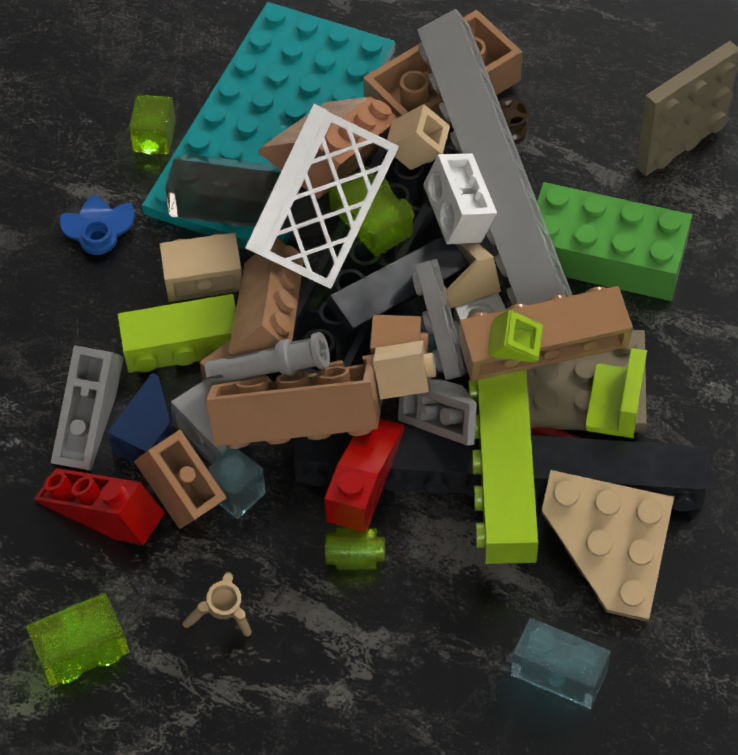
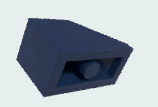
M153 373L107 432L112 453L135 464L134 461L149 449L172 435L159 376Z

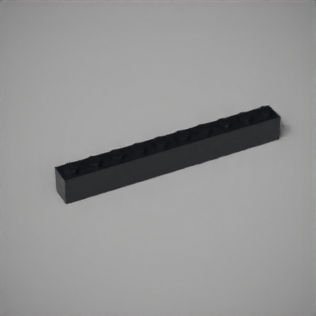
M405 427L383 488L392 492L420 490L434 495L449 492L464 493L474 497V486H481V474L473 475L472 450H479V439H474V445H464L420 428ZM348 432L334 433L321 440H310L307 436L297 437L294 455L296 482H302L310 486L330 484L338 462L351 442L353 435H349ZM531 435L535 498L537 499L545 498L550 471L553 470L674 497L672 508L677 511L702 510L707 490V447Z

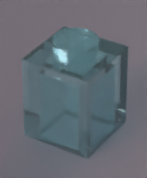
M229 448L208 468V471L227 497L219 505L237 519L266 493L263 468L239 449Z

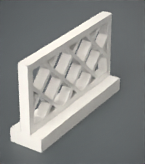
M313 104L245 248L331 289L399 146ZM331 123L347 131L351 146L332 153L329 152L324 137ZM353 134L366 141L356 144ZM373 143L388 150L380 166L365 170L358 148ZM322 144L325 155L315 158ZM353 150L361 172L339 180L332 157ZM327 159L335 182L313 189L307 174L312 164ZM378 171L372 185H370L367 175ZM363 177L368 191L364 201L348 206L341 184ZM305 180L308 191L298 194V191L303 181ZM336 186L344 208L322 216L314 193ZM310 195L317 218L296 225L290 208L294 200ZM361 207L353 221L350 210ZM345 212L351 229L347 237L331 242L324 219ZM288 215L291 227L280 230ZM319 221L327 244L305 251L297 229ZM290 231L294 232L301 253L283 258L270 251L277 236ZM343 243L336 257L333 246ZM329 248L334 264L327 278L312 272L306 255ZM302 257L306 268L292 262V260Z

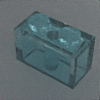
M530 618L513 652L511 676L591 709L607 674L611 651Z

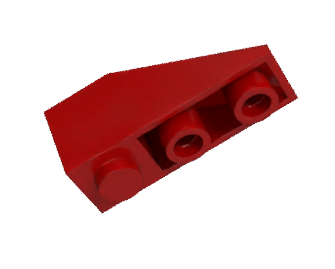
M56 468L45 480L44 486L34 499L37 503L112 539L140 545L146 543L165 514L141 482Z

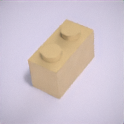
M236 233L213 234L207 237L177 239L172 242L160 243L169 302L240 291L242 272Z

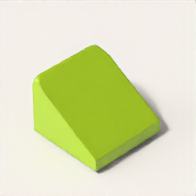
M510 309L492 321L488 355L496 358L536 363L539 361L543 324Z

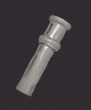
M316 332L308 339L291 342L289 339L280 340L275 348L217 360H208L205 364L206 378L214 376V378L208 380L212 386L275 372L291 376L295 375L297 370L315 366L318 369H326L330 363L329 348L324 335L321 332Z

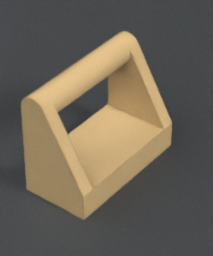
M479 243L455 244L469 266L458 274L460 276L448 288L445 287L450 309L501 292L494 256Z

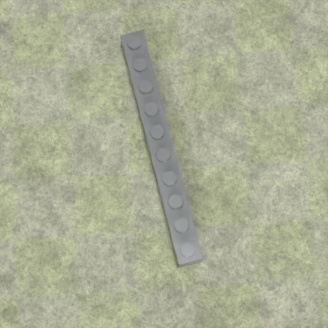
M454 9L417 29L422 44L418 45V49L424 62L430 65L433 71L428 74L434 90L437 94L441 93L443 102L439 103L440 110L446 121L452 123L454 131L450 133L451 140L459 153H473L497 211V215L489 227L486 236L493 246H497L499 255L495 256V261L501 274L504 277L508 276L511 287L507 288L508 297L512 305L521 303L531 305L545 302L547 299L557 295L573 296L471 27L458 10Z

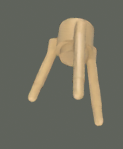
M226 572L222 581L213 584L209 588L206 601L199 603L198 607L183 621L185 628H189L204 614L210 613L218 619L233 617L236 619L245 636L251 635V629L245 617V612L240 608L241 593L239 588L232 583L233 575L231 572Z

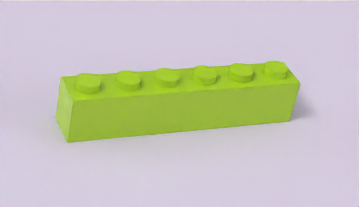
M522 370L476 381L469 380V395L476 402L478 412L476 414L474 439H479V450H472L473 475L481 474V486H474L475 511H483V523H476V547L485 548V564L536 563L538 532L527 371Z

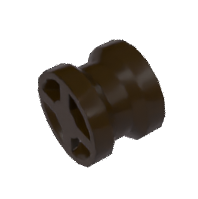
M503 99L499 104L514 143L519 144L528 135V106L518 99Z

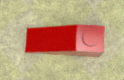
M380 418L378 429H372L371 432L364 435L353 436L338 462L324 498L327 522L367 533L403 436L405 425Z

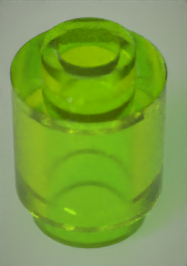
M337 528V532H327L325 548L326 565H336L337 570H376L377 562H385V537H377V528H368L367 533L350 528Z

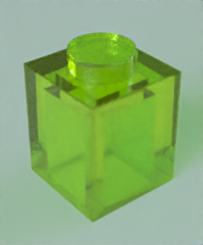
M136 95L129 126L133 152L169 154L176 123L172 97Z

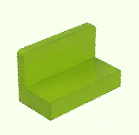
M631 348L628 368L606 364L596 365L585 425L587 431L628 438L634 437L647 350Z

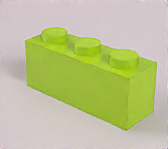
M233 294L118 313L128 373L138 371L150 372L156 368L173 365H189L203 360L230 341L236 312Z

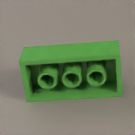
M543 182L537 203L565 277L607 287L619 286L620 290L672 301L688 242L692 214Z

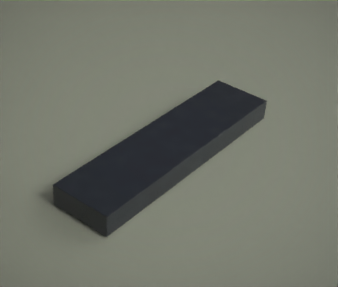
M444 236L330 295L326 302L347 333H350L371 322L373 315H384L418 296L412 277L413 273L417 272L415 264L437 259L443 282L463 272L469 264L455 244H446Z

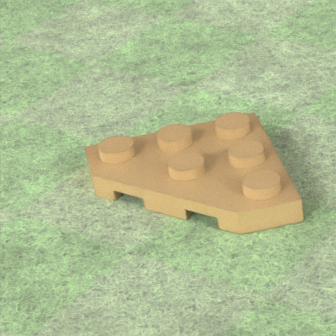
M551 470L541 512L545 520L553 528L563 543L564 549L581 575L585 577L607 613L648 622L674 497Z

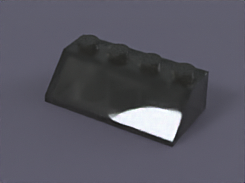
M193 154L181 155L174 158L165 187L169 215L172 217L255 228L282 171L275 165ZM301 186L298 191V194L306 192L308 190ZM327 193L319 199L316 197L321 214ZM310 195L294 200L290 210L296 225L317 218ZM288 215L280 230L291 227ZM320 222L298 228V233L317 236Z

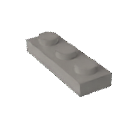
M434 259L415 264L417 272L412 275L417 295L424 296L427 311H423V321L427 333L434 334L437 349L433 350L436 369L439 373L444 372L446 380L461 377L467 373L438 260Z

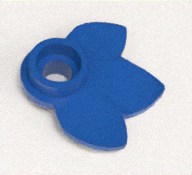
M93 194L85 202L79 214H61V230L67 237L80 241L82 249L87 253L93 255L105 254L114 248L117 243V237L132 227L135 218L132 203H125L111 209L106 202Z

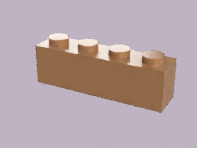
M276 238L270 250L283 258L299 254L294 247L286 246L278 238ZM257 253L245 262L228 353L236 356L275 348L276 344L283 339H289L292 342L302 275ZM302 258L292 260V262L303 267L304 261Z
M619 286L611 288L594 287L578 295L568 297L557 295L547 299L545 302L526 305L521 303L494 313L477 312L471 314L466 319L460 320L458 340L470 380L476 381L629 347L633 326ZM510 309L543 324L539 361L532 363L496 358L488 355L491 324L494 318Z

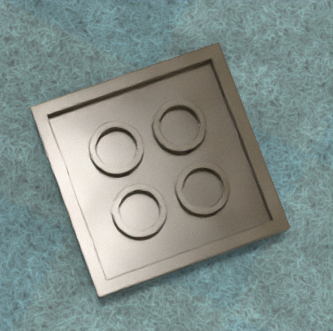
M728 41L646 94L636 168L645 176L658 168H665L674 157L685 150H692L701 139L712 132H719L727 124L735 76L738 71V47L734 43Z
M632 330L629 347L526 369L530 428L545 427L560 430L587 431L585 425L596 365L606 364L628 368L631 348L645 350V330ZM646 368L644 369L634 433H645Z

